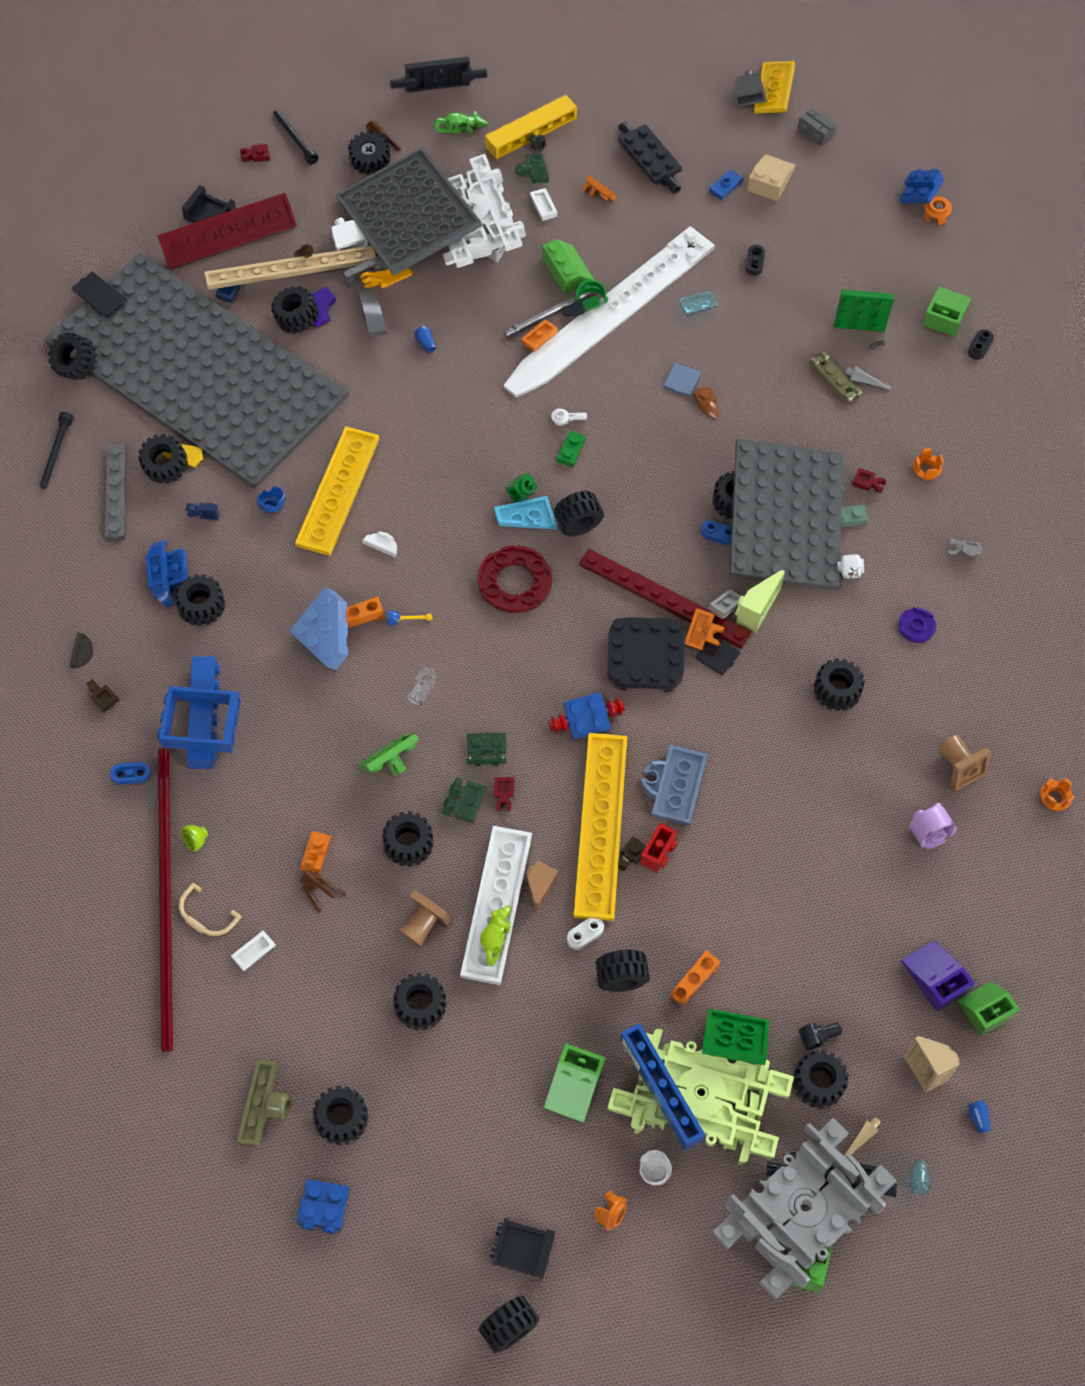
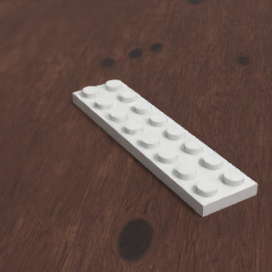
M493 826L460 978L501 985L532 839V833ZM509 905L511 912L505 923L510 921L511 929L504 937L505 943L495 966L491 967L487 964L486 952L480 944V935L490 924L491 912Z

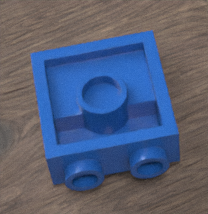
M935 168L928 171L923 169L911 171L904 181L906 188L899 197L900 202L930 203L944 182L941 171Z
M307 1179L297 1217L298 1225H301V1228L306 1230H314V1227L322 1228L323 1232L335 1234V1231L341 1232L350 1187Z

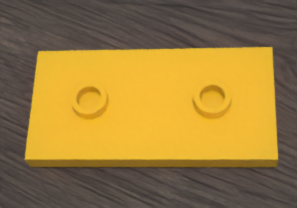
M795 61L763 62L760 78L767 101L755 104V114L787 112Z

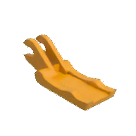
M408 267L394 276L388 269L377 272H364L360 278H364L361 280L364 284L368 283L364 286L365 288L378 285L381 288H385L412 276V270Z

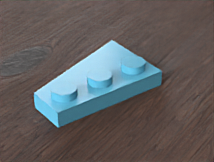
M548 496L494 507L499 526L557 530Z

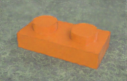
M544 320L521 339V344L535 352L558 333V328Z

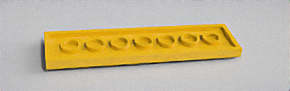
M345 426L296 539V547L331 556L380 440L379 435Z

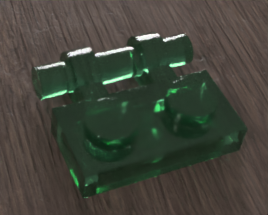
M506 733L467 734V754H475V757H467V765L481 766V764H493V766H499V764H506V756H498V754H506ZM481 754H493V756L481 757Z
M455 778L454 783L450 785L449 796L443 803L444 809L442 814L449 816L451 810H456L455 818L474 824L486 792V786L467 781L466 786L463 787L461 786L462 780ZM457 795H462L460 802H456Z

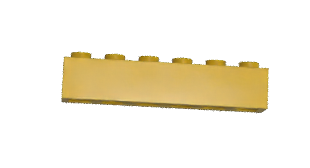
M567 95L557 98L549 104L485 135V148L497 160L532 142L528 140L532 135L544 136L577 119V106Z

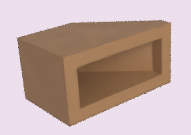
M537 860L535 865H530L526 872L527 885L536 911L540 909L558 879L557 870Z

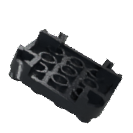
M634 617L617 618L613 621L608 633L607 675L608 679L619 687V690L626 691V688L664 689V692H671L680 682L682 683L684 674V633L680 622L665 618Z

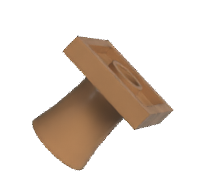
M959 735L948 738L939 747L938 753L954 766L950 785L954 791L987 775L991 752L987 747L971 754Z
M414 890L410 897L419 908L398 931L422 947L428 933L437 920L447 927L450 926L453 920L448 912Z

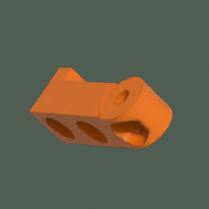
M378 596L347 607L346 621L348 622V628L376 619L378 621L385 620L384 611Z
M706 950L674 988L670 997L679 1005L684 1006L692 995L720 968L721 962Z

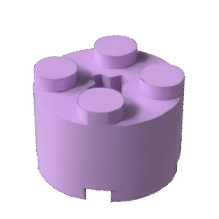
M940 803L934 804L925 811L918 810L913 814L914 819L909 826L921 847L925 846L926 849L946 842L944 838L947 835L952 837L957 829Z

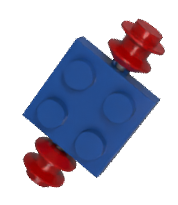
M601 692L563 702L567 717L565 718L559 713L556 719L551 716L548 724L550 731H554L555 734L560 729L566 732L567 725H569L574 740L588 736L589 733H599L611 729L607 714L611 718H614L616 713L622 716L625 707L623 701H619L617 697L613 703L607 700L606 706H604Z

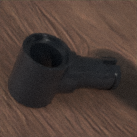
M839 1022L823 1027L820 1025L816 1026L813 1023L798 1030L807 1051L822 1046L827 1038L842 1034Z

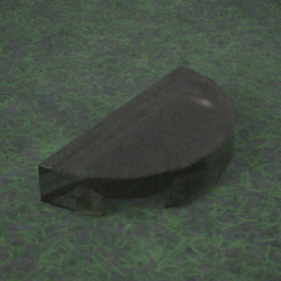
M77 632L70 668H79L86 665L94 654L91 640L83 633Z

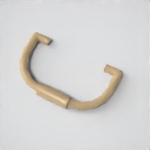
M192 883L185 890L179 900L178 909L185 923L201 934L204 933L209 936L226 934L241 919V915L232 910L230 914L235 918L225 929L210 931L191 916L188 917L183 908L186 897L193 889L198 892L202 890L195 883Z

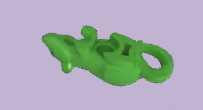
M476 111L472 115L451 112L445 118H438L434 122L436 131L460 134L461 130L465 129L467 133L471 134L473 133L472 127L479 128L488 125V122L483 117L478 116ZM439 124H444L447 129L440 128Z

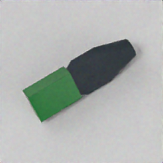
M594 296L572 303L563 310V315L578 316L601 307L599 298Z

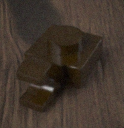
M308 244L302 245L299 250L294 252V257H311L314 252L312 246Z
M93 679L86 683L89 686L88 689L93 693L90 696L91 699L103 712L119 701L118 697L107 685L101 688Z
M632 836L621 850L623 857L618 862V868L625 871L631 862L637 865L647 845Z

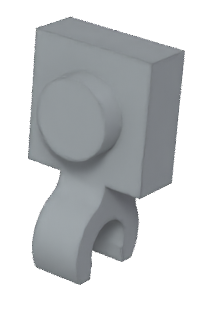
M950 539L949 541L950 544L956 545L955 549H948L950 554L962 551L968 556L981 555V543L961 542L956 539Z

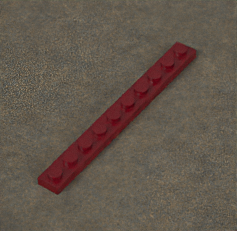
M591 549L586 551L579 562V566L690 623L696 608L712 613L703 606ZM716 615L714 616L712 623L725 628L724 633L716 632L714 635L743 649L751 636V631L726 618L721 619Z

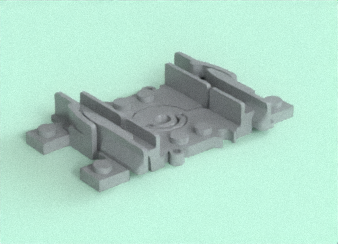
M834 1118L819 1132L810 1123L805 1126L804 1132L818 1146L816 1147L808 1139L801 1145L799 1151L796 1152L795 1160L792 1155H785L782 1162L784 1166L778 1169L767 1181H760L759 1186L763 1189L762 1193H757L752 1189L742 1203L732 1194L725 1205L731 1215L712 1232V1235L727 1251L742 1236L749 1243L755 1239L758 1240L755 1249L774 1267L759 1284L775 1301L794 1282L800 1288H804L809 1283L810 1278L798 1267L797 1262L807 1270L815 1262V1256L819 1261L826 1260L828 1251L825 1248H830L844 1233L850 1234L852 1231L847 1224L848 1221H854L856 1225H859L860 1217L869 1208L875 1214H880L885 1209L886 1203L881 1197L897 1181L882 1165L868 1176L851 1154H848L846 1157L843 1156L836 1147L849 1133ZM833 1166L835 1169L829 1172L826 1181L829 1184L820 1192L819 1190L824 1186L826 1182L824 1176ZM858 1180L860 1184L853 1190L852 1185ZM806 1204L809 1210L803 1211L801 1205ZM785 1250L788 1252L786 1256L782 1254Z

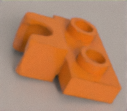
M696 608L684 645L703 650L705 642L719 646L720 642L713 638V635L716 632L724 633L725 628L712 623L714 614Z

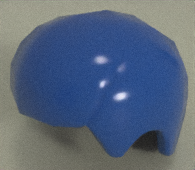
M273 486L270 491L263 489L260 495L257 496V505L263 512H278L284 506L285 492L279 487Z

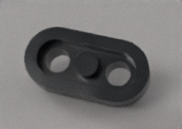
M760 245L750 246L747 253L746 271L753 276L759 275L763 271L765 250Z
M982 329L977 332L968 350L971 358L976 360L984 358L994 339L991 331Z

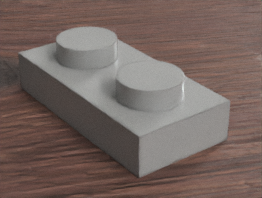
M729 589L710 603L708 610L717 617L724 619L738 608L737 603L741 596Z

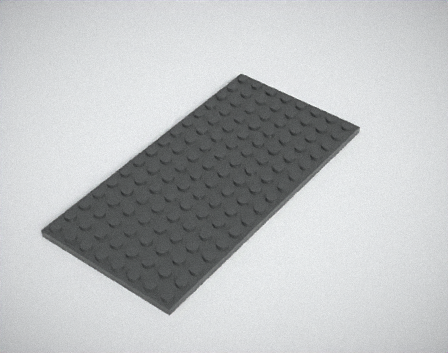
M141 252L107 282L128 300L119 307L118 311H114L106 318L90 304L84 302L44 338L48 345H53L52 341L54 338L58 339V335L71 332L93 342L92 345L96 347L95 352L98 354V357L95 359L97 364H94V371H90L91 375L191 445L200 447L204 454L254 489L349 396L347 390ZM74 349V350L71 352V354H70V358H69V359H70L71 361H74V360H75V357H76V350H75V349Z

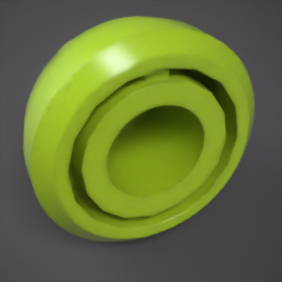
M187 825L182 828L181 836L186 847L196 852L203 846L205 838L208 837V832L203 826Z

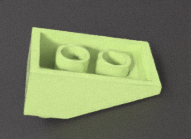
M785 571L777 572L749 589L745 597H740L735 613L737 624L755 633L757 632L780 592Z

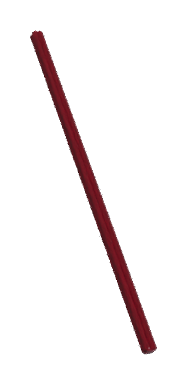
M160 748L158 750L161 1050L162 1052H172L169 751L167 748Z

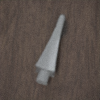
M857 366L854 369L847 367L845 374L851 376L850 380L875 385L887 390L891 389L889 385L877 380Z

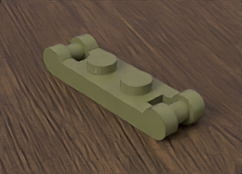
M825 351L821 352L818 357H813L809 360L810 366L846 404L851 403L855 397L859 398L863 395L861 388L856 387L831 361Z

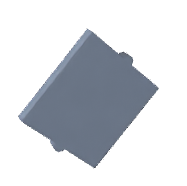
M674 363L663 388L675 391L676 394L680 393L691 397L702 372L694 370L690 366L686 367Z

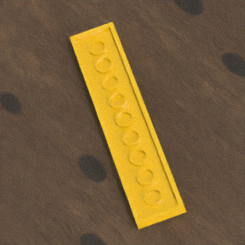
M589 733L574 918H598L605 921H614L627 736Z

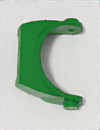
M585 280L577 288L576 302L586 292H596L603 297L604 304L608 302V296H606V290L602 282Z

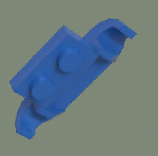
M162 540L150 547L145 558L148 586L155 597L167 607L174 605L170 592H173L172 588L181 586L180 582L182 580L186 581L189 575L186 551L182 548L167 553L165 551L167 541Z

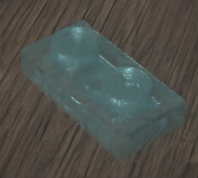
M712 290L679 299V304L685 316L717 308L718 305Z

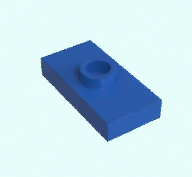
M730 169L709 188V192L722 200L743 182V177Z

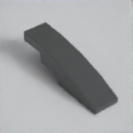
M375 287L358 289L369 337L386 335V327Z

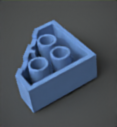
M325 587L289 630L326 667L337 670L348 657L346 637H348V622L346 621L347 602L335 591Z

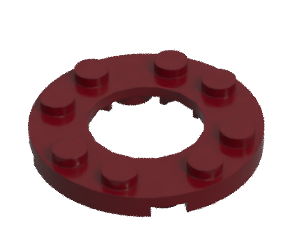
M520 545L504 546L493 554L491 552L480 565L478 572L479 590L483 598L498 610L508 613L527 612L538 607L548 597L552 587L551 567L543 559L544 557L534 549ZM520 565L527 568L533 576L531 588L519 595H511L503 591L497 583V576L507 566Z

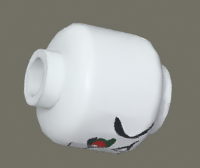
M858 554L843 555L841 561L837 562L838 571L842 573L844 579L860 578L861 574L864 573V559H861Z

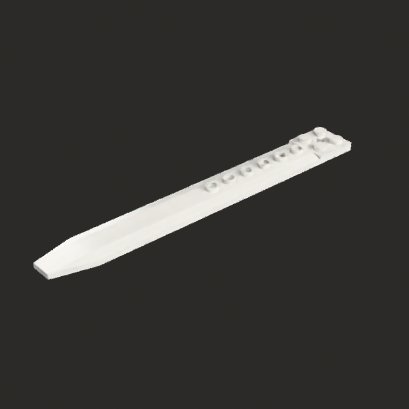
M688 227L669 242L663 250L606 294L608 296L606 304H604L602 297L599 299L601 307L579 315L535 352H532L523 359L504 384V388L517 398L547 384L712 252L715 245L694 228Z

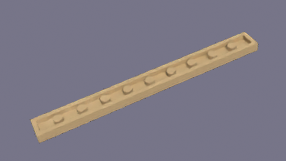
M370 245L314 254L308 258L301 256L206 271L204 275L207 288L210 290L354 267L375 258L376 254Z

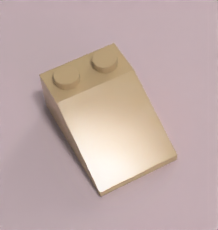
M765 154L755 165L749 177L747 191L778 202L796 165Z

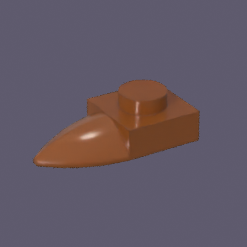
M710 386L693 391V397L700 409L707 416L717 419L719 412L716 403L717 398Z

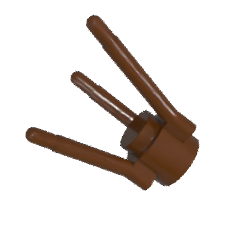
M371 120L366 124V130H370L371 133L377 131L378 135L379 133L383 134L398 150H401V147L380 127L376 120Z
M312 870L305 872L300 879L304 884L302 889L308 894L318 912H321V908L310 891L311 889L315 891L320 888L331 898H334L335 895L321 884L324 883L343 896L346 895V892L324 879L319 873L315 874Z

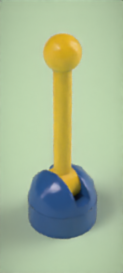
M387 610L388 625H397L400 620L426 619L431 621L433 618L430 613L419 616H401L397 611Z

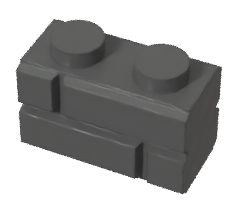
M810 108L799 118L797 128L802 134L808 135L813 142L823 146L834 137L836 125L814 109Z

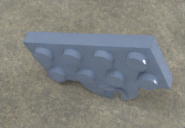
M670 745L666 762L652 761L643 770L644 775L656 777V780L653 782L641 777V785L644 792L655 799L651 817L690 826L708 754Z

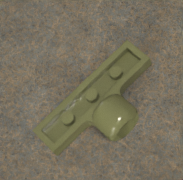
M257 1059L236 1141L240 1145L259 1147L265 1121L268 1118L285 1119L289 1115L291 1098L287 1093L273 1091L279 1068L278 1062Z

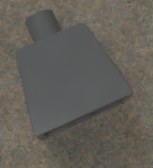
M747 70L743 76L736 78L733 97L737 108L767 101L758 72L754 73L752 70Z

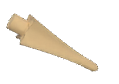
M876 1117L870 1122L867 1120L843 1156L852 1155L878 1131L877 1127L881 1123L880 1120Z

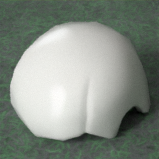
M650 1150L640 1158L639 1172L646 1183L653 1186L663 1185L670 1178L672 1164L665 1153L659 1150Z

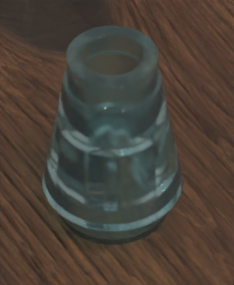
M923 1160L914 1161L909 1183L911 1192L914 1194H927L931 1188L927 1162Z

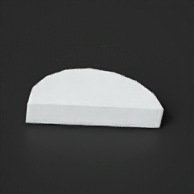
M378 532L367 535L362 540L363 544L396 557L397 545L394 538L388 533Z

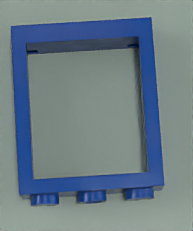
M169 686L168 693H165L164 697L165 710L161 711L160 716L162 726L158 728L157 739L160 740L162 747L233 753L241 705L239 692ZM189 701L229 705L223 740L170 736L176 702Z

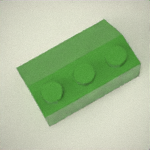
M556 239L542 245V260L564 295L577 290L581 282L594 280L572 244Z

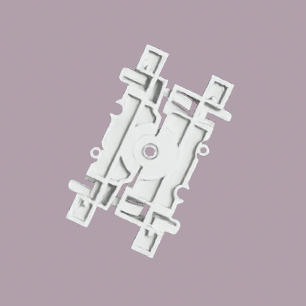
M485 154L469 159L473 170L467 172L468 178L464 179L462 174L447 178L481 220L482 227L448 245L450 252L443 254L446 265L456 263L457 268L474 263L473 259L491 255V251L504 246L506 251L523 246L520 238L526 236L524 225L521 221L513 223L512 209H510L509 203L505 202L502 196L504 189L501 183L503 182L500 169L491 170Z

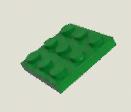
M841 289L833 328L885 332L894 302V294Z
M708 1008L702 1054L765 1065L770 1020Z

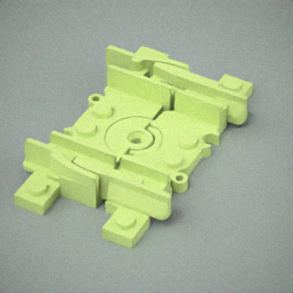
M656 1029L653 1035L646 1033L700 1124L705 1136H707L705 1143L708 1146H714L718 1139L720 1144L724 1145L723 1149L726 1150L727 1148L736 1151L737 1143L740 1141L739 1144L743 1145L738 1165L746 1163L750 1153L774 1159L779 1137L758 1131L760 1119L763 1114L767 1094L770 1093L788 1099L794 1076L773 1070L768 1071L770 1062L767 1059L765 1065H753L738 1060L736 1063H729L727 1058L702 1054V1049L696 1052L697 1045L693 1041L688 1042L686 1048H684L682 1043L671 1040L670 1043L664 1045L663 1050H660L658 1046L663 1030ZM640 1074L634 1094L613 1088L607 1110L632 1117L631 1128L635 1129V1134L641 1132L645 1124L651 1125V1128L659 1125L661 1130H664V1126L668 1122ZM702 1089L705 1091V1095L699 1096L697 1091ZM748 1090H751V1091H750V1094H749V1107H747V1104H748Z

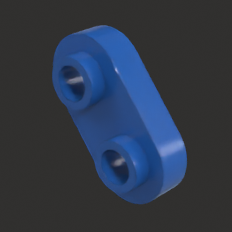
M712 520L705 521L702 524L701 535L705 539L724 545H731V526Z
M144 762L123 763L113 766L110 776L112 781L118 785L146 782L151 776V771ZM144 772V775L138 776L139 773ZM120 774H124V777L119 778L118 776Z

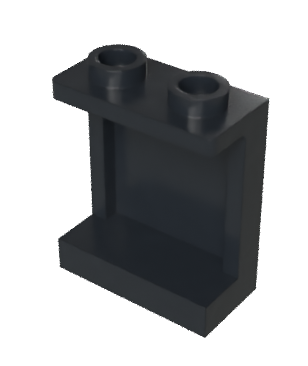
M199 185L183 205L182 212L185 220L195 223L236 209L234 200L230 199L228 203L207 195L205 187Z
M504 1218L503 1223L499 1222L496 1235L499 1236L497 1245L493 1244L490 1252V1257L493 1258V1265L544 1279L555 1238V1231L549 1229L547 1231L511 1222L509 1218Z

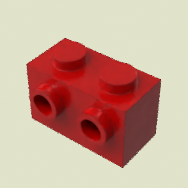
M659 823L641 855L640 865L658 873L661 867L665 868L669 860L667 855L670 851L674 852L678 841H676L677 831Z

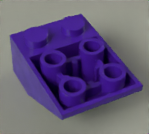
M936 941L930 942L901 960L936 1011L941 1010L969 993L975 985L963 966Z

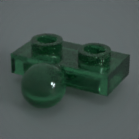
M542 153L526 154V164L519 163L515 166V173L518 176L522 177L527 173L530 174L532 184L549 182V175Z

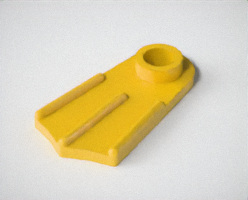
M181 444L188 457L186 458L188 460L187 466L196 468L203 460L202 449L196 446ZM162 453L165 458L171 459L172 453Z

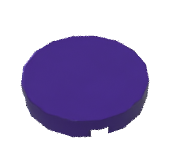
M916 607L903 612L899 619L898 628L901 635L908 641L923 643L930 640L934 635L936 621L930 612Z

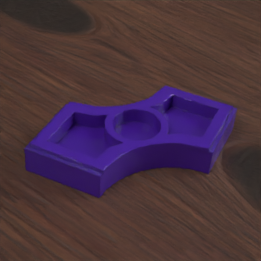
M327 286L312 294L319 311L318 319L314 321L315 328L331 321L328 311L331 305L336 302V297Z

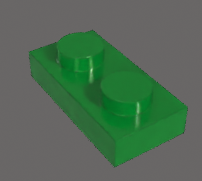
M569 430L557 456V462L574 467L586 441V436Z

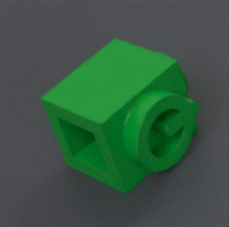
M524 473L518 475L505 490L516 503L526 500L538 486L531 475Z

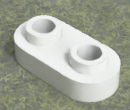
M588 918L570 930L567 935L569 947L574 950H580L599 938L604 931L602 920ZM596 924L597 928L592 929L590 925ZM579 935L581 939L576 940L574 939V936Z

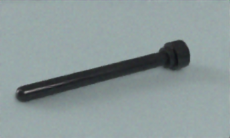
M274 110V116L303 151L306 162L309 165L315 164L319 159L318 154L306 146L279 110Z
M63 411L59 414L58 421L60 426L40 483L42 489H46L66 428L72 425L74 416L69 412Z

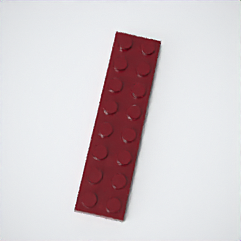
M286 192L159 234L157 238L168 268L171 269L297 226Z

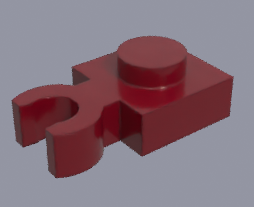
M268 143L251 145L252 149H240L242 162H248L250 159H253L254 162L270 160Z
M858 468L852 486L867 491L870 488H874L876 492L882 493L884 487L879 486V484L885 486L887 480L885 478H874L876 473Z
M514 777L494 778V798H500L496 804L497 811H500L502 804L508 806V812L511 811L512 806L508 798H514Z

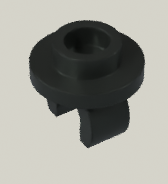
M532 135L528 139L533 142L531 148L537 152H541L546 146V140L543 135Z

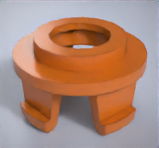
M934 196L930 203H925V214H923V217L927 222L931 218H935L938 225H943L952 212V204L944 197ZM937 203L943 204L942 209H936L935 206Z
M931 448L922 449L921 454L914 459L912 464L914 473L924 480L937 478L941 474L942 464L944 463L942 455L938 457L931 455ZM928 464L933 469H927L926 472H923L920 466Z
M1052 778L1048 779L1040 790L1042 803L1054 811L1067 809L1074 799L1071 791L1072 783L1066 778L1061 781L1053 780ZM1056 791L1061 794L1062 801L1056 803L1057 801L1048 794Z
M608 1191L604 1195V1198L608 1201L607 1206L610 1208V1211L597 1206L593 1215L596 1218L595 1221L602 1224L607 1231L613 1227L616 1228L627 1211L626 1198L619 1197L613 1194L612 1191Z

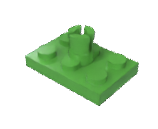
M415 733L404 734L357 765L361 771H372L375 773L383 768V763H386L392 775L397 776L398 773L400 774L407 769L399 753L404 750L407 752L413 749L419 739Z

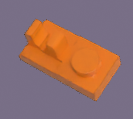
M587 174V182L582 190L586 193L589 189H592L589 194L591 197H595L599 191L600 197L606 201L610 199L614 202L617 195Z
M311 832L300 870H312L315 874H320L332 839L330 835Z

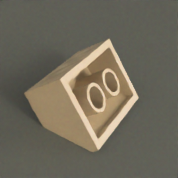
M920 1036L914 1039L904 1055L905 1060L925 1093L946 1083L960 1065L958 1055L948 1045Z

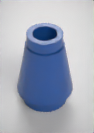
M426 326L419 327L414 332L415 339L427 353L435 351L436 346L430 329Z
M984 1100L968 1104L969 1110L967 1111L978 1132L990 1131L989 1110Z

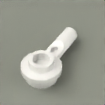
M556 409L552 412L551 418L556 425L562 426L573 420H587V413H568L564 409Z

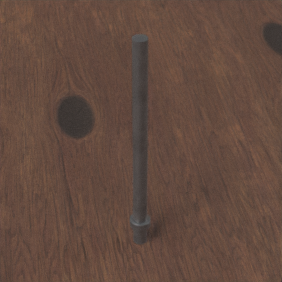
M586 292V293H583V294L579 297V300H578V301H580V300H582V299H584V298H586V297H588V296H590V295H592V294H594V293H596V292ZM575 296L519 324H513L511 328L504 331V335L506 337L513 334L517 335L521 330L561 311L576 302Z

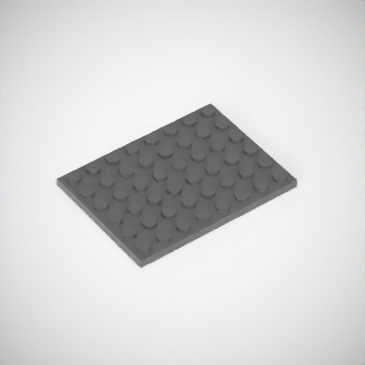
M423 147L335 194L337 200L350 218L355 221L366 237V240L393 276L482 227L481 220Z
M737 438L735 444L730 576L766 580L783 570L785 574L782 583L833 590L839 588L840 571H838L837 562H840L842 453Z

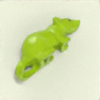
M509 905L491 912L490 924L480 935V944L486 952L487 964L491 967L495 966L505 943L504 937L511 929V922L507 921L505 923L511 912Z

